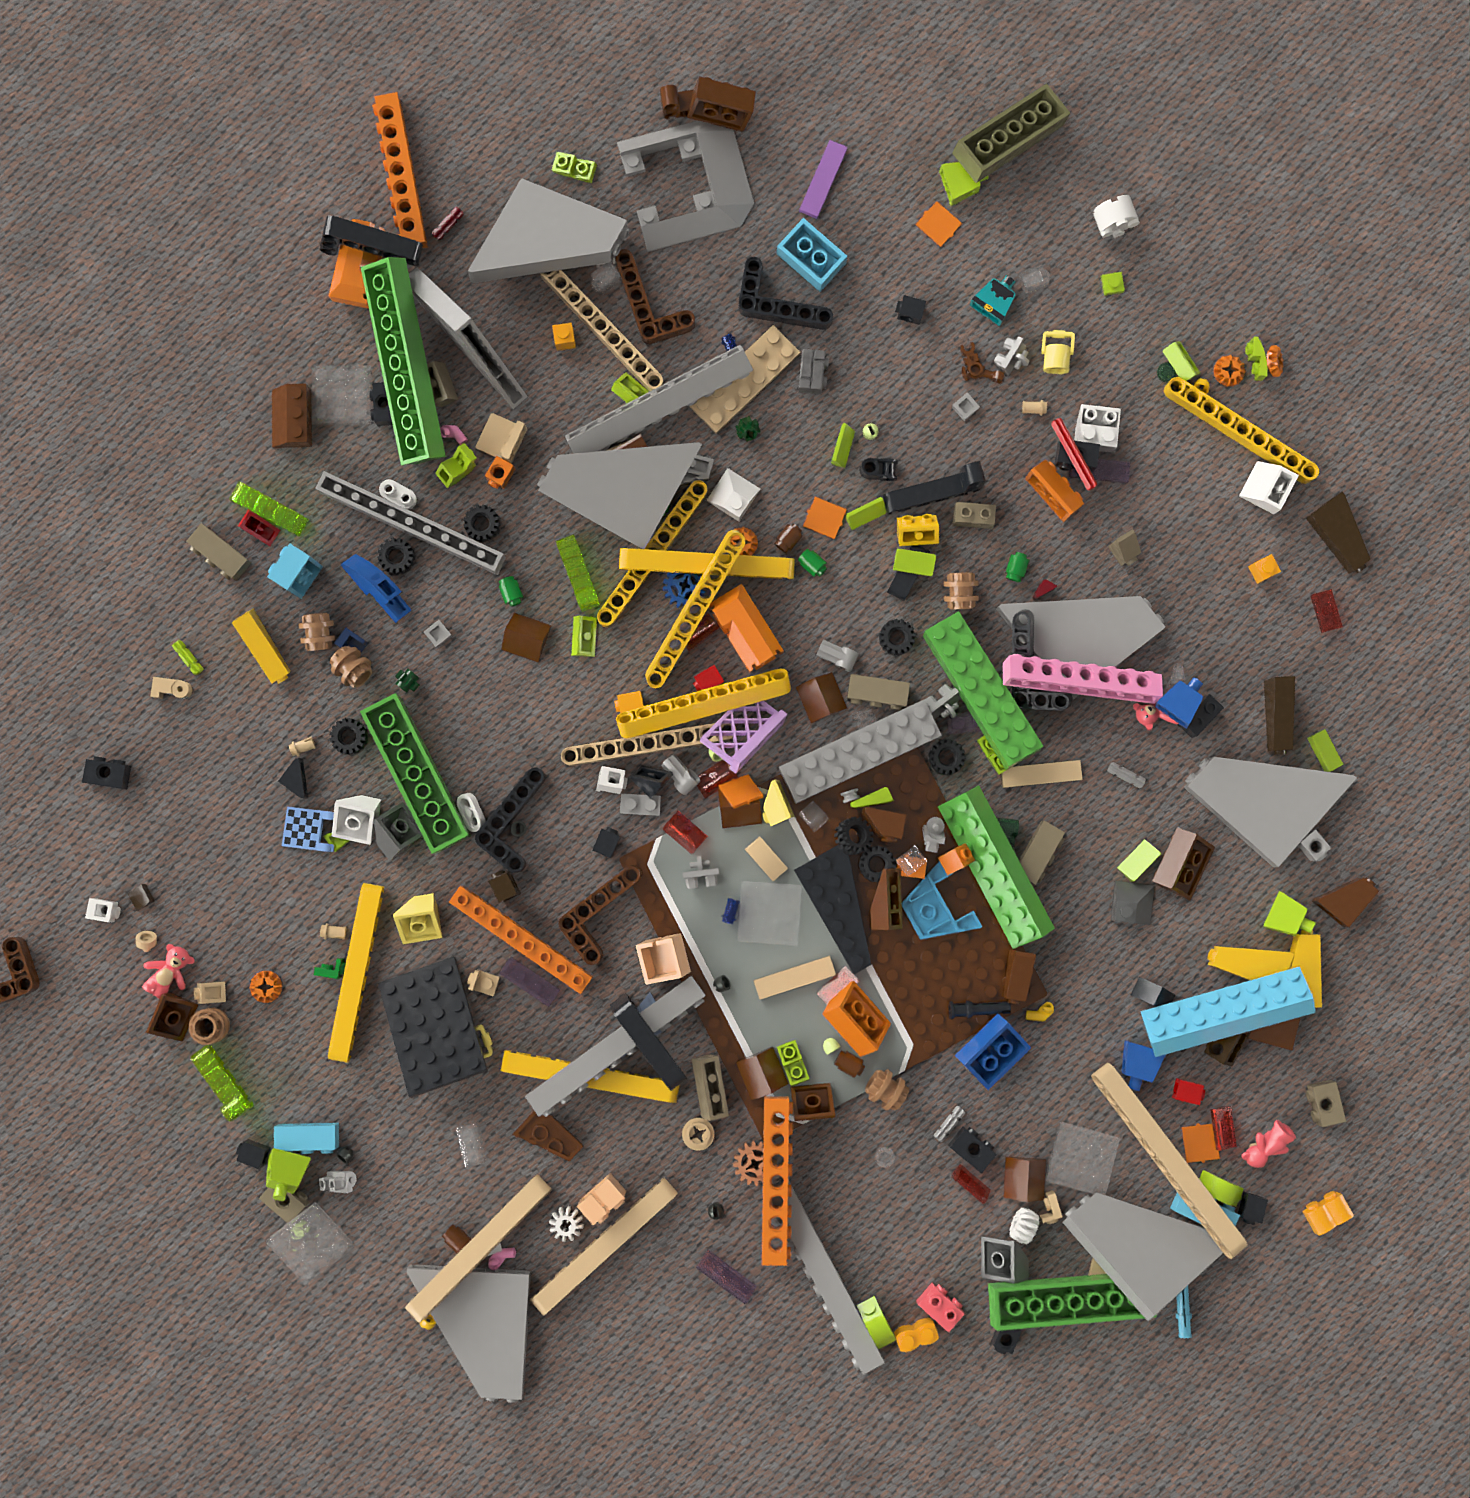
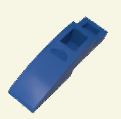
M355 554L341 564L342 568L365 595L371 594L395 623L411 611V608L399 595L402 591L372 563Z

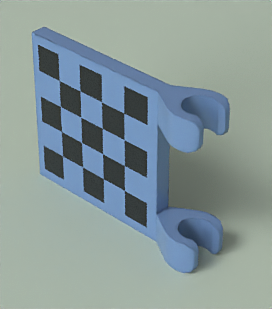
M287 807L282 846L333 852L334 845L321 843L324 819L333 820L334 812Z

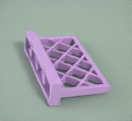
M765 701L757 702L755 706H743L728 710L701 737L700 742L730 764V770L737 773L784 724L787 713L783 710L776 711ZM743 711L744 718L734 719L733 712ZM746 711H756L757 718H747ZM760 711H767L772 716L770 718H761ZM735 723H744L746 731H735ZM748 723H758L759 729L749 730ZM731 724L732 731H722L721 725ZM746 735V743H737L736 736ZM710 736H719L720 743H712L708 738ZM722 736H733L734 743H723ZM724 748H734L735 754L730 757L725 753Z

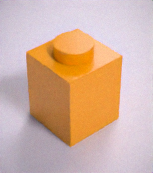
M572 322L552 325L557 351L576 348Z
M1272 554L1248 566L1257 584L1281 572Z
M641 691L617 695L618 700L614 701L616 712L620 713L644 706Z

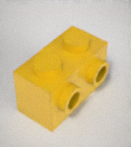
M924 514L914 517L910 515L898 517L897 538L899 546L939 544L937 516Z

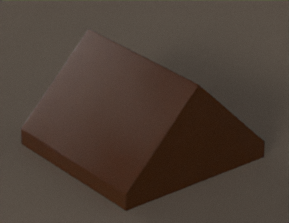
M514 613L505 628L501 650L539 663L551 625Z
M832 672L815 677L796 687L810 723L847 709Z
M718 789L722 829L762 824L760 799L751 802L749 805L745 804L733 809L721 790Z
M173 993L162 994L146 1033L183 1042L189 1028V1022L199 1004Z
M773 1046L736 1062L751 1100L772 1094L788 1084Z
M831 1083L790 1087L795 1122L835 1118Z
M1005 1156L1003 1197L1023 1202L1043 1200L1046 1159Z

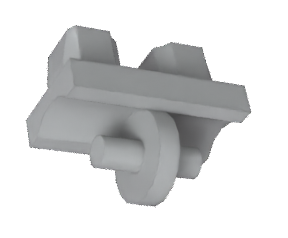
M1019 336L1017 339L1007 338L1003 348L1009 351L1007 356L999 353L994 359L995 365L1002 369L1003 373L1008 377L1013 368L1019 370L1021 365L1028 366L1029 360L1026 358L1028 351L1025 350L1026 345L1023 343L1024 338Z
M947 684L938 690L942 697L940 700L936 701L933 696L925 699L934 719L938 716L944 719L948 715L951 718H955L956 713L954 710L959 707L957 702L961 700L958 695L959 691L956 688H950Z
M933 817L928 820L927 825H923L922 831L924 844L926 845L925 850L937 853L939 843L944 844L945 842L944 822L941 818Z
M700 855L697 856V862H690V869L698 868V871L682 872L683 879L685 878L688 889L699 888L697 877L705 876L706 887L717 886L719 869L702 870V867L710 866L709 860L701 861Z
M327 1171V1177L319 1178L320 1189L322 1191L329 1190V1192L338 1193L353 1192L352 1187L356 1183V1175L352 1171Z

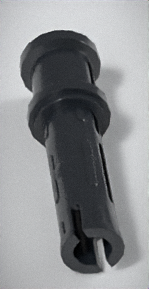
M950 1001L948 1003L950 1020H953L954 1017L971 1019L977 1015L1011 1014V1004L1008 1001L972 1003L971 1001L953 1003Z

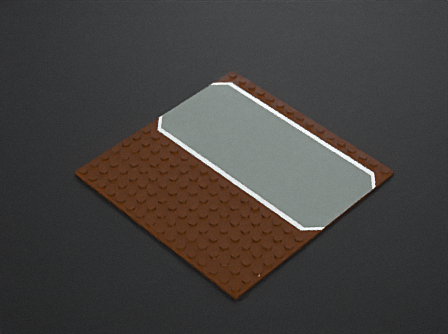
M918 747L797 804L794 803L780 774L758 786L764 797L760 799L762 824L722 829L720 806L620 857L619 861L623 869L636 865L642 870V878L633 885V888L658 937L663 938L681 933L691 972L680 978V980L683 982L692 976L706 995L702 998L705 1002L695 1009L763 1141L764 1096L751 1100L737 1067V1061L773 1046L788 1084L766 1096L789 1097V1102H792L791 1085L777 1046L796 1040L810 1080L795 1086L831 1083L835 1108L864 1093L870 1077L876 1070L885 1071L888 1069L893 1073L892 1077L976 1034L996 1016L977 1015L971 1019L954 1017L953 1020H950L948 1003L950 1001L953 1003H965L966 1001H971L972 1003L1008 1001V999L1003 997L1009 950L1026 951L1023 945L1015 949L1012 948L969 865L953 872L952 875L939 881L935 886L954 920L974 911L982 927L919 939L903 908V929L871 930L870 909L879 882H872L861 874L859 859L863 852L849 855L871 959V965L856 974L852 973L794 871L796 868L840 844H836L835 840L838 837H834V834L837 833L835 829L839 826V823L852 817H861L862 821L865 820L861 814V810L865 807L851 808L850 803L855 800L843 803L844 797L841 796V793L858 788L857 795H860V798L884 787H888L894 801L865 807L906 814L902 839L897 840L895 843L881 841L882 837H877L874 832V835L870 836L874 838L873 842L870 843L872 844L871 847L882 846L892 852L896 860L895 865H897L898 859L901 860V856L927 859L926 876L939 862L938 857L958 847L938 808L946 800ZM780 780L795 817L770 826V823L766 824L762 813L765 812L763 806L771 782ZM933 817L941 818L944 822L945 842L944 844L939 843L937 853L925 850L926 845L924 844L922 831L923 825H927L928 820ZM850 829L849 836L854 843H858L859 837L854 829ZM759 836L788 868L774 881L767 876L745 850ZM700 855L701 861L709 860L710 866L702 867V870L719 869L717 886L706 887L705 876L697 877L699 888L688 889L685 878L683 879L682 872L698 871V868L690 869V862H697V856ZM875 856L870 860V868L874 872H880L884 869L885 861L883 858ZM630 869L628 871L629 879L635 880L637 878L635 870ZM900 876L901 900L903 901L922 879ZM830 956L836 973L835 976L761 1000L759 999L753 980ZM1034 967L1026 1002L1020 1001V1004L1010 1003L1011 1014H999L1003 1018L1047 996V991ZM721 975L727 976L731 985L730 989L725 992H718L715 990L716 986L713 987L714 980ZM851 981H855L891 1022L878 1050L862 1057L855 1052L823 1016L829 1001ZM828 1038H834L841 1047L827 1055L823 1047L824 1041ZM841 1050L844 1052L848 1051L864 1060L863 1065H865V1068L860 1076L856 1075L853 1078L837 1069V1066L834 1065ZM776 1113L773 1116L775 1123H781L784 1120V1115L781 1113ZM789 1114V1122H793V1129L811 1121L795 1122L793 1114ZM775 1134L772 1138V1141L782 1135Z

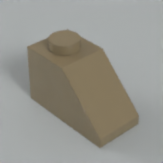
M1133 529L1108 546L1120 566L1124 564L1130 566L1138 560L1136 556L1141 553Z

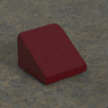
M1046 579L1043 580L1032 598L1036 600L1057 588V585Z

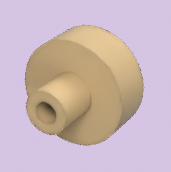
M142 931L136 935V946L143 949L144 952L151 951V948L157 944V936L152 931Z

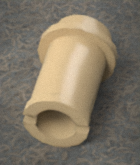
M1043 400L1040 402L1023 401L1022 414L1031 413L1040 414V416L1046 414L1047 402H1043Z
M312 736L296 743L293 741L289 745L292 756L297 755V757L300 756V753L316 748Z
M326 923V925L321 926L320 937H324V939L338 938L345 940L347 928L329 926Z

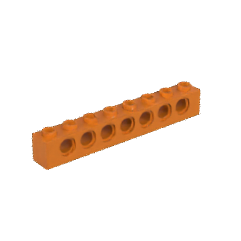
M397 92L374 96L376 104H372L374 115L378 116L379 120L376 123L378 135L382 136V141H379L381 152L385 153L386 157L383 160L385 172L389 173V178L386 181L388 189L392 190L393 197H390L392 209L396 211L393 219L395 227H399L400 234L397 235L419 241L423 244V248H428L400 97ZM393 115L391 119H385L386 116ZM396 133L394 138H388L390 134ZM394 152H400L398 156H392ZM399 170L404 171L401 175H395ZM401 189H407L404 194H399ZM406 207L411 208L410 211L407 213L402 212V210ZM408 226H414L412 231H405Z
M459 886L450 899V904L579 994L583 993L594 977L465 886Z
M764 1096L762 1265L787 1266V1260H791V1247H787V1239H791V1226H787V1218H791L792 1207L788 1205V1197H792V1185L788 1184V1176H792V1164H788V1156H792V1143H789V1135H793V1122H789V1114H793V1102H789V1097ZM776 1113L784 1115V1120L781 1123L773 1121V1116ZM781 1134L784 1140L782 1143L776 1144L772 1141L773 1136ZM781 1155L784 1158L781 1164H774L772 1162L773 1156ZM774 1176H781L783 1182L780 1185L773 1184L772 1178ZM775 1196H779L783 1199L781 1205L775 1206L771 1200ZM779 1217L783 1222L780 1226H773L771 1224L772 1219ZM774 1238L782 1240V1244L779 1247L771 1245V1241Z

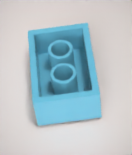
M804 218L777 246V255L819 292L835 277L847 261V255Z
M289 543L288 546L281 550L277 563H273L269 568V575L267 577L302 599L323 566Z

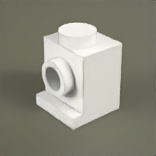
M602 766L599 772L596 791L620 794L622 789H626L628 778L624 777L625 770ZM613 780L615 781V784L609 783L608 781Z
M89 898L85 918L114 922L115 919L119 918L121 909L117 907L118 902ZM105 907H108L107 914L103 911Z

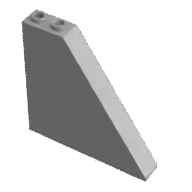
M521 178L468 269L470 282L479 283L610 263L614 256L619 254L623 240L625 241L628 238L627 220Z
M418 267L410 272L409 278L412 293L421 306L512 409L517 407L528 396L473 320Z
M696 442L557 455L556 459L553 457L550 459L546 467L550 469L547 475H542L538 481L537 486L540 487L538 491L637 547L645 549L702 444Z
M1141 596L1001 604L996 608L997 612L1011 629L1013 616L1023 609H1028L1033 613L1034 657H1040L1045 660L1058 659L1061 662L1076 661L1084 665L1097 664L1100 667H1116L1165 628L1162 617L1159 614H1155L1151 609L1150 602ZM1025 615L1019 616L1020 622L1027 624V617ZM1022 634L1019 635L1021 642L1027 644V637ZM1072 694L1073 699L1079 696V694Z
M1211 757L1203 759L1198 765L1200 769L1196 774L1191 773L1186 778L1185 782L1187 784L1184 788L1272 867H1279L1357 778L1354 775Z
M1097 1192L1091 1197L1087 1194L1079 1202L1081 1206L1077 1209L1073 1206L1065 1214L1067 1218L1062 1222L1147 1321L1161 1311L1223 1253L1205 1228Z
M410 1264L407 1268V1274L419 1293L445 1266ZM475 1268L431 1312L479 1396L486 1398L487 1401L506 1399L507 1402H518L523 1398L531 1271L497 1269L494 1271L488 1268Z

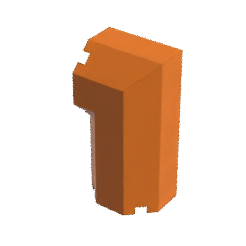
M352 219L356 223L373 228L375 224L368 221ZM340 244L329 292L330 299L334 302L369 309L360 267L379 261L382 257Z
M742 584L712 601L708 608L714 612L712 614L723 633H728V640L749 673L753 672V667L758 670L776 659L775 655L777 652L779 655L784 652Z

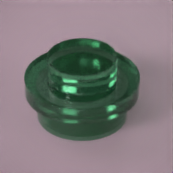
M1169 362L1162 363L1157 369V376L1163 382H1169L1177 375Z

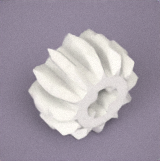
M571 1206L567 1207L566 1212L560 1207L559 1213L553 1212L552 1214L555 1219H550L549 1224L554 1225L550 1228V1232L557 1231L556 1239L562 1235V1242L566 1241L567 1236L570 1241H573L574 1235L580 1236L581 1234L578 1229H583L584 1224L579 1223L583 1216L576 1217L577 1209L570 1213ZM564 1220L571 1222L569 1228L562 1226Z
M1019 1209L1011 1222L1009 1229L1010 1237L1021 1244L1027 1245L1030 1243L1038 1230L1039 1215L1030 1209Z

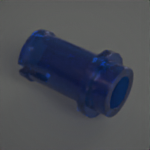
M728 334L721 338V345H724L726 351L737 346L735 336Z
M728 898L724 915H721L722 922L733 925L734 921H736L735 916L740 901Z

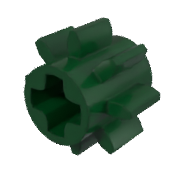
M750 416L740 419L738 425L735 426L739 439L744 437L746 442L756 439L758 433L761 432L757 419L752 421Z
M407 669L405 672L400 670L395 676L398 679L395 684L406 693L409 690L415 692L420 686L417 683L419 677L410 669Z

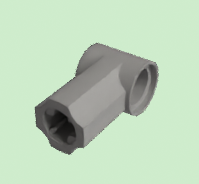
M826 640L822 641L816 656L834 663L838 668L840 666L845 668L847 672L852 671L859 655L854 650L846 647L841 648Z
M676 754L671 755L661 765L664 770L673 772L671 778L675 781L674 786L683 795H687L700 783L698 775L691 769H687Z

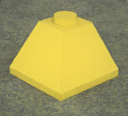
M780 780L771 782L763 806L765 811L762 813L766 824L770 823V826L795 817Z
M434 893L414 896L393 914L403 944L442 938L438 906Z

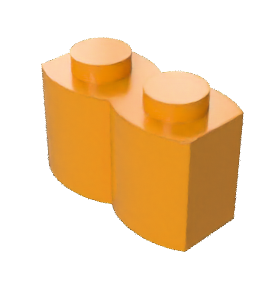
M1331 1191L1323 1196V1200L1320 1202H1310L1306 1205V1209L1302 1211L1315 1234L1320 1236L1354 1216L1343 1195L1339 1192Z
M932 1318L920 1319L913 1325H903L894 1331L901 1352L912 1351L919 1345H929L939 1339Z

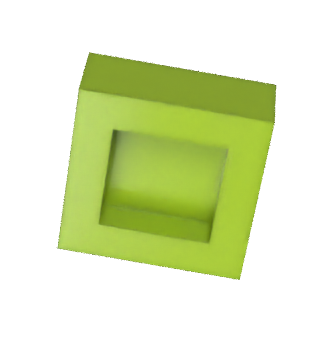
M1122 272L1101 276L1104 296L1124 293Z

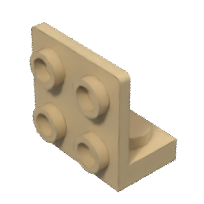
M491 413L476 444V449L493 457L498 456L512 464L526 434L527 427L525 423L518 420L517 423H514Z

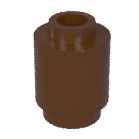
M794 523L792 525L787 524L777 536V541L774 545L784 553L791 551L803 537L801 534L802 530Z
M841 1050L834 1062L837 1069L853 1078L856 1075L860 1076L865 1068V1065H863L864 1060L848 1051L844 1052Z
M453 1224L442 1235L445 1239L444 1242L457 1254L472 1240L459 1226L456 1227Z

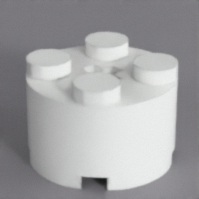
M1129 195L1118 196V200L1114 202L1111 199L1107 200L1094 209L1095 213L1093 215L1103 238L1112 234L1114 238L1121 236L1125 233L1124 230L1139 224L1137 213Z

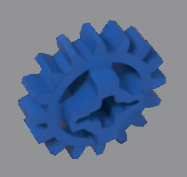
M668 572L667 577L669 579H664L663 581L667 586L662 588L663 591L668 592L665 594V598L670 597V604L676 602L677 608L681 604L685 606L688 599H684V597L692 594L701 576L698 577L697 574H672ZM684 575V577L680 579H674L677 576ZM690 578H693L695 580L696 585L692 583ZM685 580H687V588L685 589L683 594H681V586L683 585ZM671 588L676 591L677 597L673 594ZM701 590L700 595H704L705 591Z

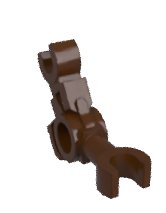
M970 342L971 350L966 351L963 345L960 346L961 354L966 357L963 358L967 370H965V366H962L961 374L965 381H968L970 378L982 379V377H985L995 383H1002L1005 373L986 370L980 363L977 353L974 354L975 344L973 342Z

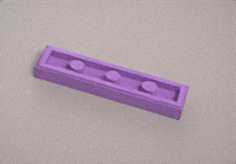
M829 140L799 212L816 219L818 218L848 147Z

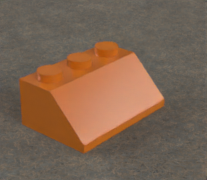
M1045 459L1035 466L1025 479L1056 515L1065 522L1084 505L1083 498L1077 491L1074 492L1070 488V483L1065 477H1061L1056 472V466L1052 462L1048 463Z
M851 981L835 995L823 1012V1016L860 1057L878 1050L891 1025V1022L855 981Z

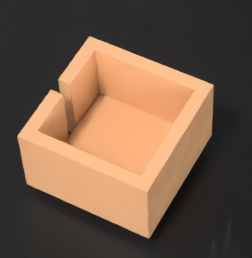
M681 933L645 940L636 945L645 984L682 978L691 972Z
M609 1173L580 1199L577 1207L592 1225L596 1222L601 1224L609 1216V1210L612 1208L616 1210L624 1203L626 1190Z

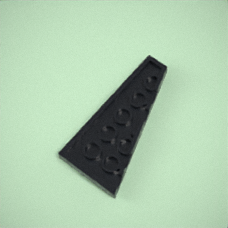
M840 844L796 868L794 871L852 973L856 974L869 967L871 959L851 861L848 853H843L844 848L839 849L838 846Z

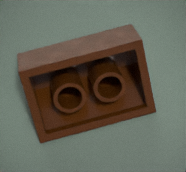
M699 76L694 87L687 118L743 132L753 114L756 91L746 87L734 86L727 82L715 81L709 77Z
M285 384L272 389V448L312 447L311 388L307 384Z
M868 807L861 810L862 816L872 827L871 829L876 836L882 837L881 841L895 843L903 838L906 814Z
M1177 827L1171 837L1167 850L1163 854L1162 861L1154 873L1152 882L1190 901L1215 847L1199 835Z

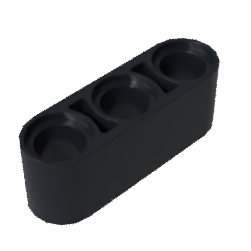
M911 545L909 549L911 551L930 553L929 550L919 545ZM898 571L887 593L905 601L918 574Z

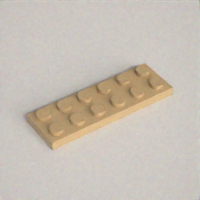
M774 325L745 351L753 368V371L749 372L750 374L743 379L738 378L732 381L730 386L726 388L720 387L711 396H703L697 399L695 404L689 406L716 434L800 355L801 352Z

